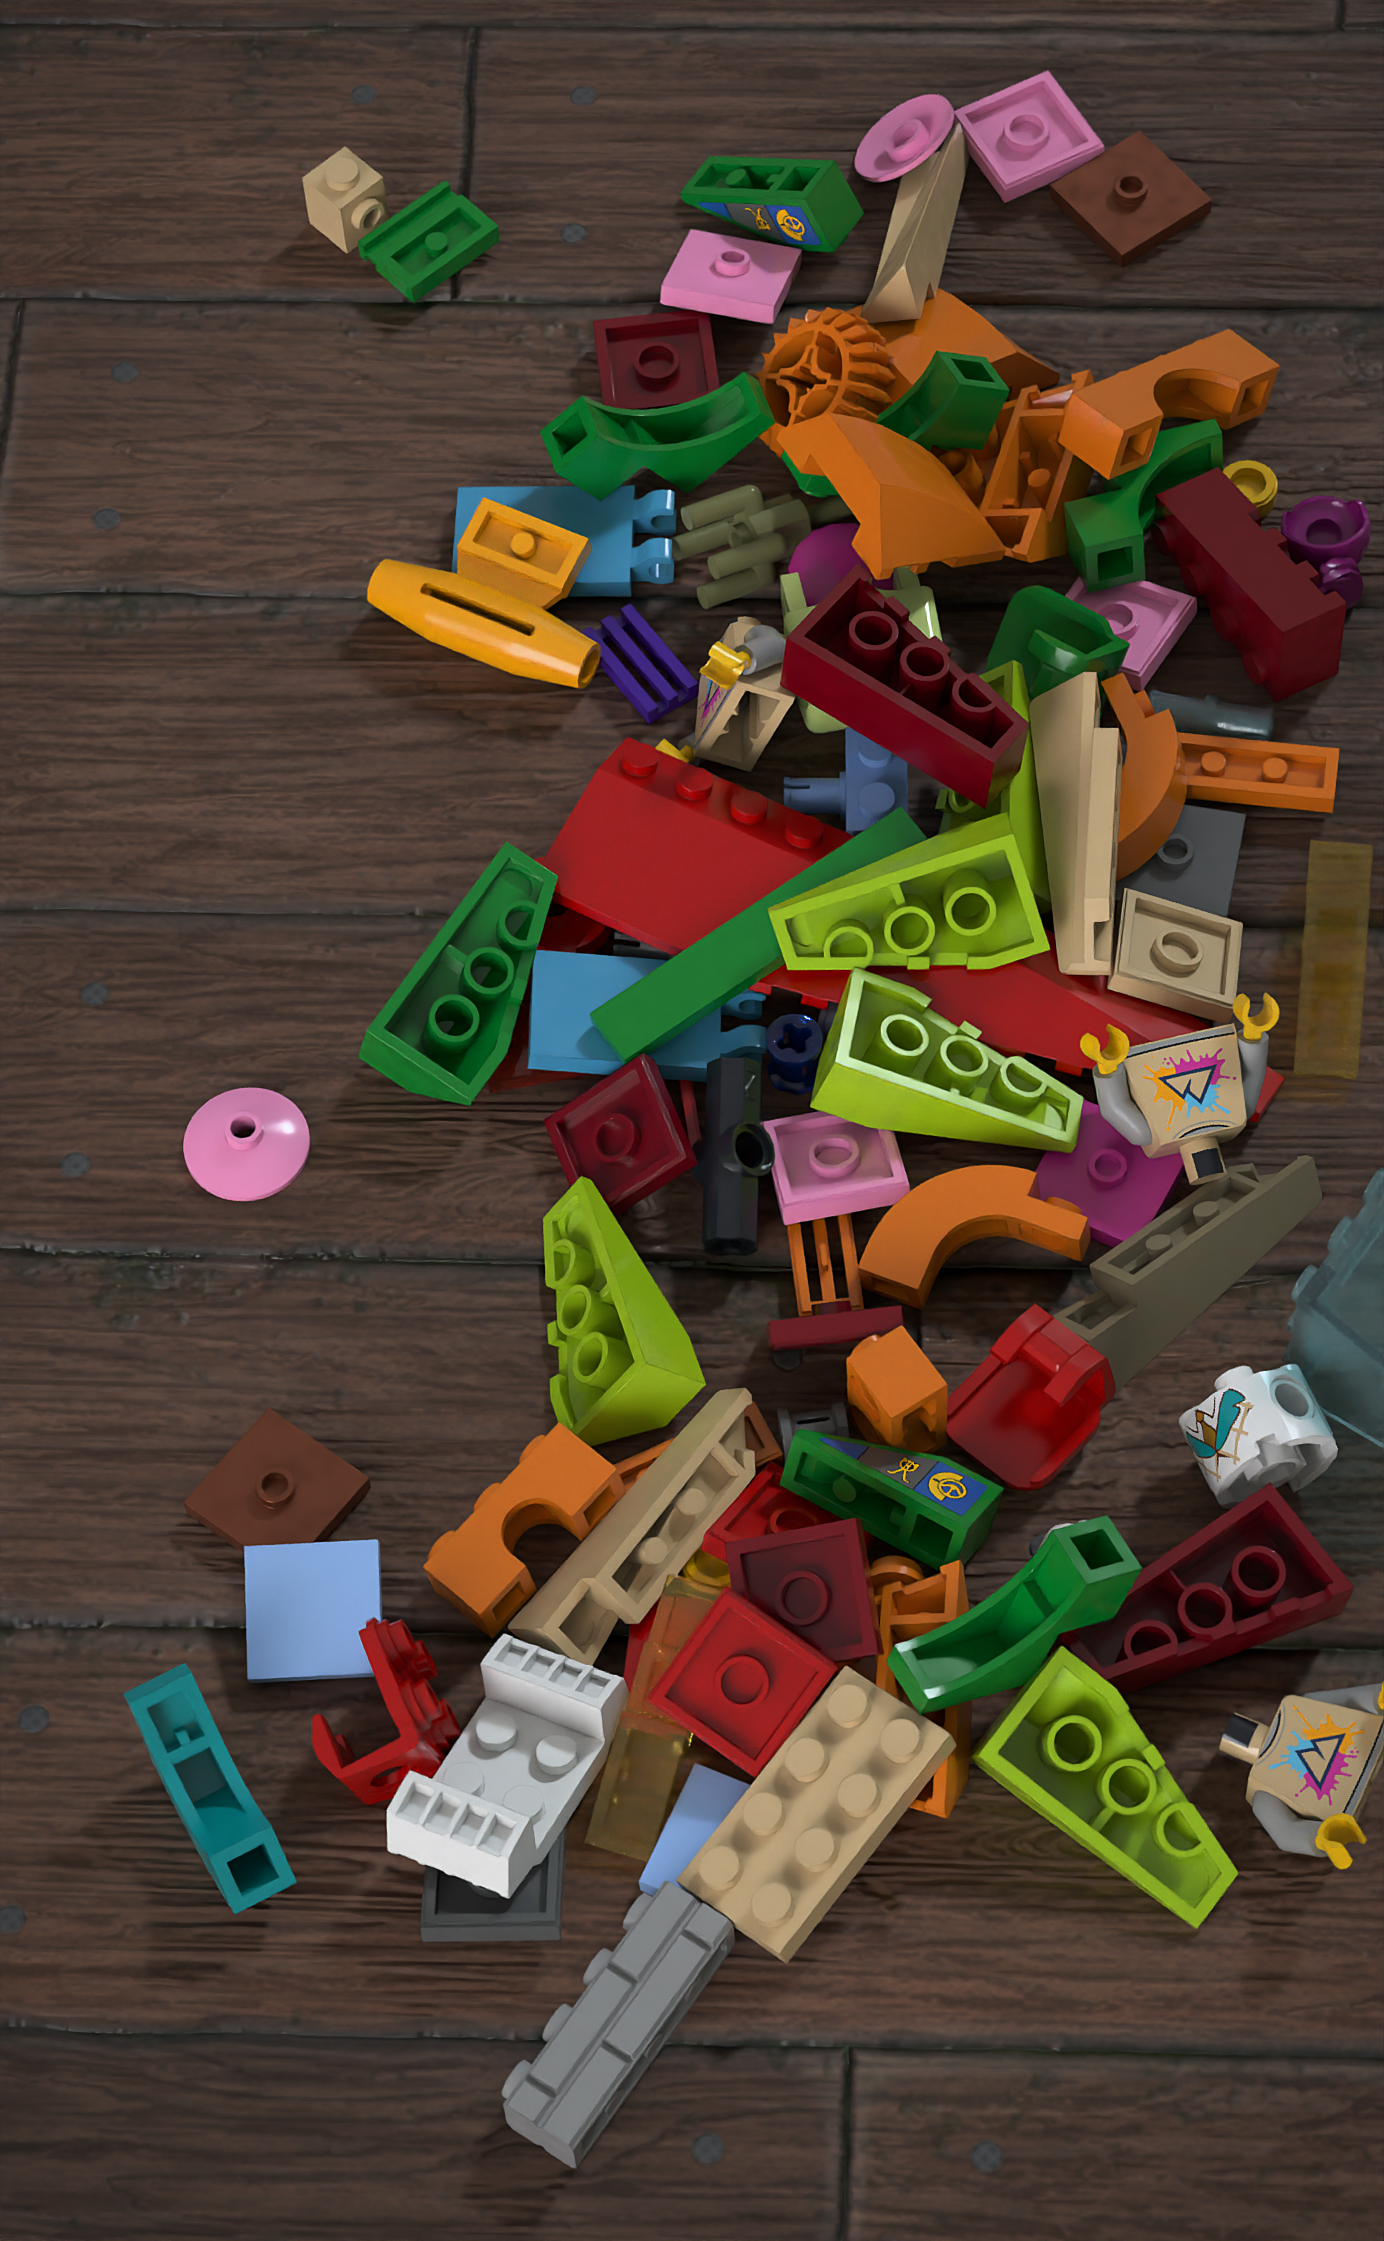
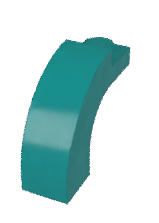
M183 1663L123 1693L143 1736V1743L182 1823L211 1877L234 1914L297 1883L271 1824L257 1806L242 1780L188 1666Z

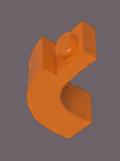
M1124 672L1101 682L1111 715L1127 746L1121 778L1116 882L1146 863L1171 835L1184 807L1188 783L1184 752L1169 708L1155 714L1145 690L1134 694Z
M979 1165L952 1170L921 1183L897 1201L884 1215L875 1228L857 1267L862 1289L923 1310L935 1279L945 1261L964 1245L986 1237L1015 1238L1082 1262L1091 1240L1089 1218L1082 1215L1079 1207L1064 1199L1047 1197L1045 1202L1038 1200L1040 1191L1037 1172L1005 1165Z

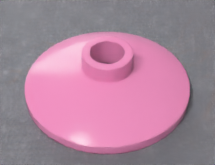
M927 94L910 99L888 112L869 130L861 141L855 155V168L863 179L869 182H884L911 171L934 155L935 150L944 141L953 124L954 109L950 102L942 95Z
M239 1088L224 1092L210 1099L194 1114L185 1132L183 1151L192 1177L206 1191L227 1200L254 1201L280 1192L298 1177L309 1156L310 1134L302 1112L288 1098L267 1089ZM242 1130H255L251 1136L246 1138L234 1136Z

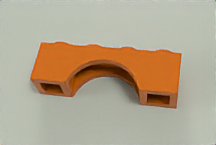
M1226 329L1072 392L1064 407L1063 413L1065 418L1057 442L1110 480L1149 462L1163 418L1182 417L1200 421L1215 418L1218 426L1227 430L1264 414L1280 365L1232 330Z

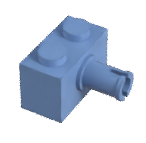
M845 727L846 772H840V778L784 777V806L805 815L840 814V820H846V833L852 836H857L900 806L908 814V762L850 727Z

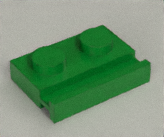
M444 180L358 241L359 254L363 260L369 259L374 263L376 271L414 303L500 241L499 226L462 194L457 196L452 192L450 184Z

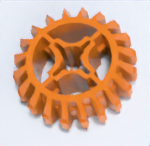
M829 307L824 311L809 309L804 319L790 318L788 333H774V348L771 352H760L765 359L762 371L752 374L759 382L776 421L758 438L763 440L770 447V450L776 452V455L780 458L784 449L776 438L781 428L826 413L847 415L873 423L877 422L882 406L893 402L887 395L886 388L897 379L888 369L894 356L885 348L886 339L880 335L879 331L869 325L867 320L853 313L850 315L841 309Z

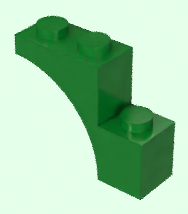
M936 351L929 365L915 384L898 401L880 413L875 423L916 442L927 451L930 450L932 444L940 449L949 451L955 450L957 447L982 450L1010 390L986 357ZM783 452L782 460L796 479L798 486L804 492L820 498H825L829 495L840 496L827 476L800 473L787 453Z
M742 372L732 381L707 395L689 402L658 409L631 410L615 408L598 403L582 395L540 431L556 474L599 501H602L643 466H646L689 494L776 423L759 382L746 372Z
M1215 418L1158 432L1147 464L1110 480L1102 475L1103 494L1064 503L1068 552L1087 593L1145 580L1144 535L1154 519L1156 495L1217 467L1223 471L1222 431Z
M1108 1515L1054 1529L1029 1562L995 1593L947 1624L914 1639L894 1645L886 1662L919 1715L1025 1685L1041 1667L1060 1633L1109 1620L1116 1616L1140 1574L1142 1567Z

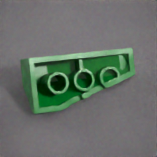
M506 841L368 1027L358 1058L411 1093L471 1106L507 1055L558 876Z

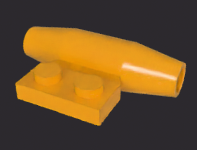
M483 497L456 546L457 574L390 559L381 561L373 572L367 590L368 602L431 642L513 675L584 689L590 683L597 670L601 657L600 644L546 611L562 598H567L592 551L589 538Z

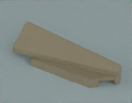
M1308 1155L1297 1156V1160L1280 1172L1260 1176L1253 1163L1230 1166L1226 1169L1227 1175L1204 1184L1089 1265L1094 1285L1100 1288V1290L1056 1313L1053 1317L1109 1360L1115 1380L1116 1393L1321 1203L1322 1192L1313 1157Z

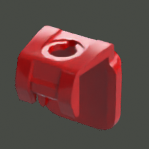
M1035 1303L1007 1328L991 1347V1354L947 1400L946 1436L950 1441L1002 1483L1015 1490L1022 1491L1040 1489L1056 1477L1096 1435L1100 1428V1412L1108 1405L1116 1393L1115 1380L1109 1360Z
M373 1617L366 1620V1628L358 1631L386 1706L401 1737L356 1761L349 1740L343 1734L334 1737L327 1719L320 1713L312 1717V1744L318 1759L365 1804H374L394 1798L410 1770L432 1779L446 1758L445 1750L452 1747L451 1740L462 1734L451 1706L445 1698L437 1699L428 1682L437 1677L438 1672L426 1645L421 1639L414 1642L408 1627L402 1619L390 1624L387 1619L379 1622ZM402 1766L399 1770L395 1771L392 1774L379 1778H374L376 1775L385 1770Z

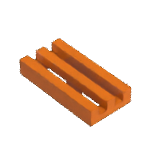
M851 1213L837 1215L848 1298L836 1299L825 1218L812 1220L822 1301H810L800 1222L786 1225L799 1318L812 1316L811 1305L850 1300L851 1311L864 1310Z

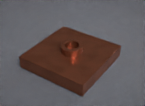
M1140 130L1050 185V199L1121 268L1211 213L1212 199Z
M268 1407L183 1503L186 1513L244 1553V1546L324 1542L371 1489L369 1477Z

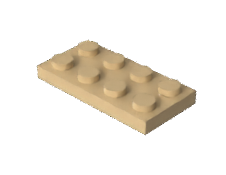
M845 1665L676 1879V1882L682 1890L695 1897L698 1902L708 1905L727 1917L734 1924L735 1928L787 1964L957 1744L950 1733L924 1716L919 1715L918 1712Z

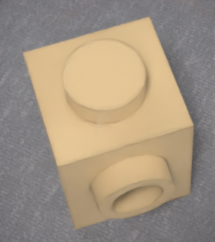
M343 147L302 177L309 223L346 254L358 246L360 239L389 219L383 177L347 147Z

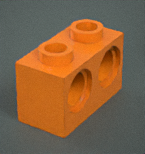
M901 1325L884 1336L874 1334L860 1342L852 1351L851 1356L846 1358L848 1419L866 1442L931 1454L946 1445L947 1383L906 1329Z

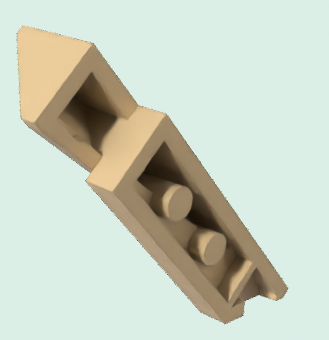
M956 123L951 129L939 152L902 175L874 287L861 313L862 318L867 320L868 323L920 319L925 298L936 297L970 159L960 123Z
M1083 672L1034 698L1029 705L1059 971L1066 975H1111L1123 756L1119 728H1099L1101 701L1096 672Z
M746 1388L726 1389L715 1393L509 1623L508 1629L515 1636L531 1645L539 1646L547 1651L558 1655L561 1654L574 1661L592 1666L619 1618L625 1624H639L702 1544L705 1532L742 1493L756 1475L755 1452L746 1449L744 1409L752 1405V1394Z

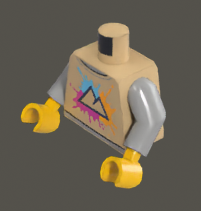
M743 616L731 620L721 640L711 647L708 653L711 656L709 661L699 671L701 677L695 732L680 740L678 749L665 738L655 749L693 766L710 760L750 772L795 699L794 693L780 685L786 636L770 626L762 625L757 619Z
M1265 992L1263 995L1264 1005L1262 1011L1254 1017H1249L1250 1000L1244 993L1238 995L1232 1005L1233 1012L1244 1024V1028L1237 1033L1234 1023L1130 1047L1126 1034L1107 1024L1106 1031L1109 1034V1043L1101 1052L1098 1039L1086 1033L1080 1040V1048L1086 1056L1097 1062L1092 1073L1100 1114L1131 1144L1141 1146L1149 1159L1181 1153L1190 1185L1204 1184L1227 1175L1218 1144L1234 1139L1246 1126V1121L1255 1113L1267 1066L1269 1036L1264 1031L1274 1027L1278 1021L1280 1013L1278 1004Z
M1384 1681L1378 1684L1305 1693L1302 1697L1287 1695L1283 1698L1271 1727L1235 1712L1231 1716L1223 1734L1219 1751L1253 1764L1248 1777L1245 1799L1253 1806L1254 1815L1281 1850L1318 1857L1328 1855L1334 1866L1339 1869H1347L1353 1862L1346 1849L1349 1842H1359L1361 1844L1367 1842V1838L1358 1826L1357 1821L1384 1762Z

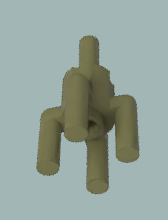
M745 485L682 507L681 518L685 527L688 530H695L671 538L673 544L672 552L677 560H682L713 548L730 544L731 549L708 557L709 571L713 578L718 580L697 587L698 600L704 609H708L773 584L777 579L775 562L793 556L796 546L812 529L854 514L841 496H834L805 507L800 498L795 499L789 493L763 502L762 494L758 487Z

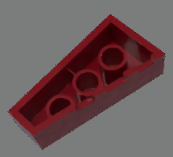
M1219 467L1156 495L1154 522L1150 524L1151 535L1156 547L1163 555L1167 556L1170 554L1180 568L1181 577L1187 591L1191 596L1200 597L1211 612L1212 622L1218 635L1226 642L1231 640L1242 655L1244 669L1255 685L1262 684L1276 703L1338 674L1347 602L1336 591L1324 595L1316 587L1315 584L1320 582V575L1307 560L1297 565L1294 564L1288 551L1287 539L1276 527L1265 532L1262 530L1257 507Z
M857 563L786 637L780 685L986 809L1019 773L1030 724L975 672L966 674L950 659L952 650L936 635L929 639L909 620L910 611L894 596L886 599L871 585L873 576Z
M1270 1482L1142 1569L1114 1618L1060 1633L1048 1652L1047 1657L1049 1658L1059 1646H1063L1113 1685L1122 1696L1341 1615L1354 1587Z

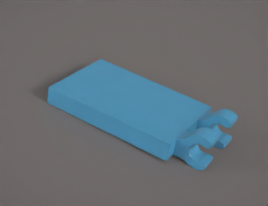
M577 486L458 487L452 560L453 573L457 574L456 546L482 498L485 497L589 538L592 551L567 597L631 596L632 582L647 581L655 584L674 582L675 562L674 558H672L673 544L671 539L653 538L634 548L635 533H651L659 536L676 534L677 511L674 510V491L654 490L641 499L636 500L635 486H619L606 498L599 501Z
M536 950L530 975L528 1069L611 1075L623 1067L624 1064L592 1024L589 1013L669 960ZM746 989L647 1056L655 1059L662 1078L670 1080L707 1082V1063L720 1057H746L760 1062L762 1069V1053H766V1028L759 1025H743L728 1032H721V1015L735 1016L744 1020L761 1019L762 1001L766 1000V994Z

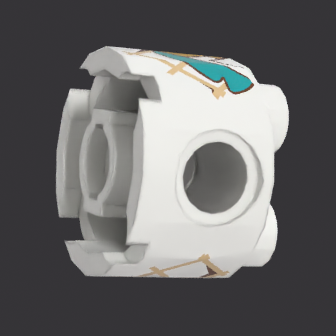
M1289 1364L1278 1369L1262 1371L1253 1374L1249 1366L1233 1368L1216 1379L1214 1386L1217 1392L1209 1396L1200 1405L1183 1413L1178 1420V1424L1211 1491L1214 1492L1219 1504L1227 1509H1232L1270 1482L1275 1488L1288 1482L1294 1493L1325 1472L1337 1457L1338 1448L1335 1444L1336 1441L1297 1364Z

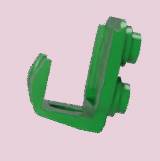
M1039 585L1029 586L1017 592L1011 599L989 653L986 672L1012 660L1022 664L1030 703L1039 695L1083 672H1096L1101 701V719V711L1106 701L1101 682L1116 676L1119 666H1122L1130 644L1114 635L1109 622L1103 616L1049 588Z

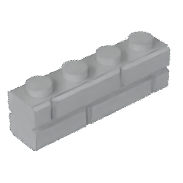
M664 1881L653 1897L643 1893L637 1898L623 1922V1929L627 1931L626 1935L613 1952L603 1948L594 1957L583 1978V1984L587 1986V1989L573 2008L563 2004L555 2011L543 2032L542 2039L547 2042L546 2046L533 2064L522 2060L513 2069L502 2089V2096L507 2099L503 2104L507 2124L536 2145L544 2147L548 2153L571 2168L579 2166L735 1946L734 1924L727 1917L708 1905L697 1902L695 1897L670 1881Z

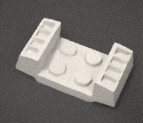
M503 1634L480 1664L486 1698L434 1777L431 1779L410 1770L392 1799L386 1814L387 1849L389 1852L414 1859L419 1864L429 1865L444 1871L447 1875L457 1876L472 1882L475 1886L479 1887L480 1885L509 1899L531 1868L542 1863L606 1762L611 1742L633 1701L624 1678Z

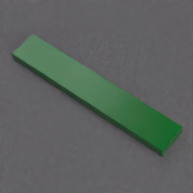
M900 806L590 1012L592 1024L624 1065L642 1053L649 1055L785 964L768 908L925 841L928 838Z

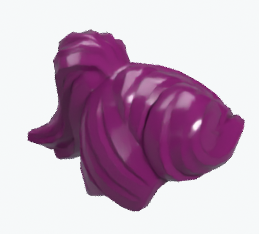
M1316 495L1297 504L1291 512L1284 511L1281 518L1280 533L1287 539L1291 560L1296 565L1306 560L1320 575V582L1315 585L1324 595L1336 591L1347 602L1346 609L1356 606L1364 588L1363 579L1357 565L1367 551L1371 535L1369 515L1361 500L1348 502L1332 496Z

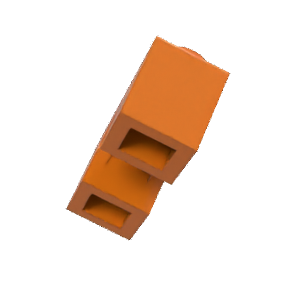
M560 1422L546 1436L540 1435L534 1438L522 1452L519 1465L501 1484L497 1482L490 1485L477 1499L473 1514L456 1531H449L442 1535L431 1548L428 1561L422 1567L435 1592L492 1639L537 1591L526 1565L513 1555L515 1544L520 1536L536 1525L549 1523L564 1527L583 1542L600 1523V1520L627 1493L616 1467Z

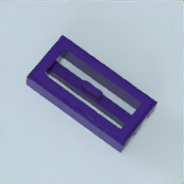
M630 603L620 609V617L614 619L609 615L600 620L601 628L594 631L590 626L581 631V633L600 644V667L647 723L651 724L697 697L699 687L694 677ZM627 631L631 633L678 689L676 692L626 634ZM613 641L632 663L633 668L648 682L662 700L655 703L608 648L606 643Z

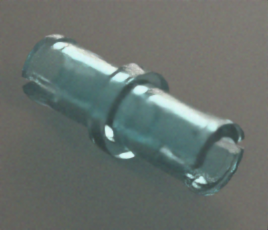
M1156 690L1151 692L1149 700L1155 714L1169 708L1177 732L1270 741L1274 723V720H1271L1274 717L1273 708L1264 709L1221 702V696L1207 694L1205 699L1160 693V691Z

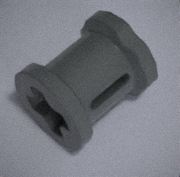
M842 1400L832 1402L829 1409L791 1414L787 1408L777 1409L784 1464H786L793 1436L800 1428L850 1438L846 1411Z

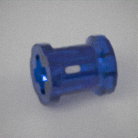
M788 1014L779 1017L768 1028L766 1047L771 1059L767 1064V1074L770 1082L777 1090L799 1095L810 1092L814 1088L821 1056L820 1052L822 1051L823 1035L820 1026L813 1019L802 1014ZM785 1032H788V1043L784 1044L783 1035ZM806 1065V1075L802 1077V1066Z

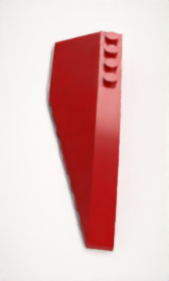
M627 737L597 769L541 862V865L558 876L551 901L676 956L855 836L827 825L812 816L802 814L768 799L760 793L750 791L711 774L703 768L693 766L661 752L651 745ZM1045 928L1044 931L1050 950L992 969H967V965H929V969H908L907 966H867L864 969L867 972L905 984L920 991L932 999L928 1008L957 1027H960L965 1020L982 1031L977 1041L986 1044L1004 1057L1020 1056L1025 1059L1026 1053L1056 1060L1055 1070L1080 1077L1083 1068L1093 1070L1097 1064L1096 1061L1082 1052L1080 1048L1081 1038L1086 1033L1095 1036L1099 1041L1100 1052L1103 1051L1109 1043V1034L1106 1031L1107 1024L1125 1033L1129 1039L1130 1047L1210 1029L1209 1026L1187 1012L1107 989L1109 975H1066L1061 973L1058 966L1055 934ZM785 963L749 987L748 990L771 995L773 987L801 993V1004L827 1010L830 1001L840 1003L852 970H788ZM1266 1066V1075L1255 1113L1248 1121L1258 1123L1283 1087L1285 1078L1268 1066Z

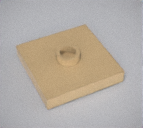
M1124 888L1117 902L1111 975L1108 976L1107 989L1228 1024L1233 1014L1232 1005L1237 992L1243 923Z

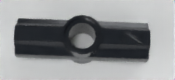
M720 1057L707 1063L705 1137L697 1140L692 1146L698 1163L691 1167L695 1179L703 1187V1251L717 1256H746L758 1251L760 1176L769 1173L775 1160L773 1141L770 1134L761 1125V1063L746 1057Z

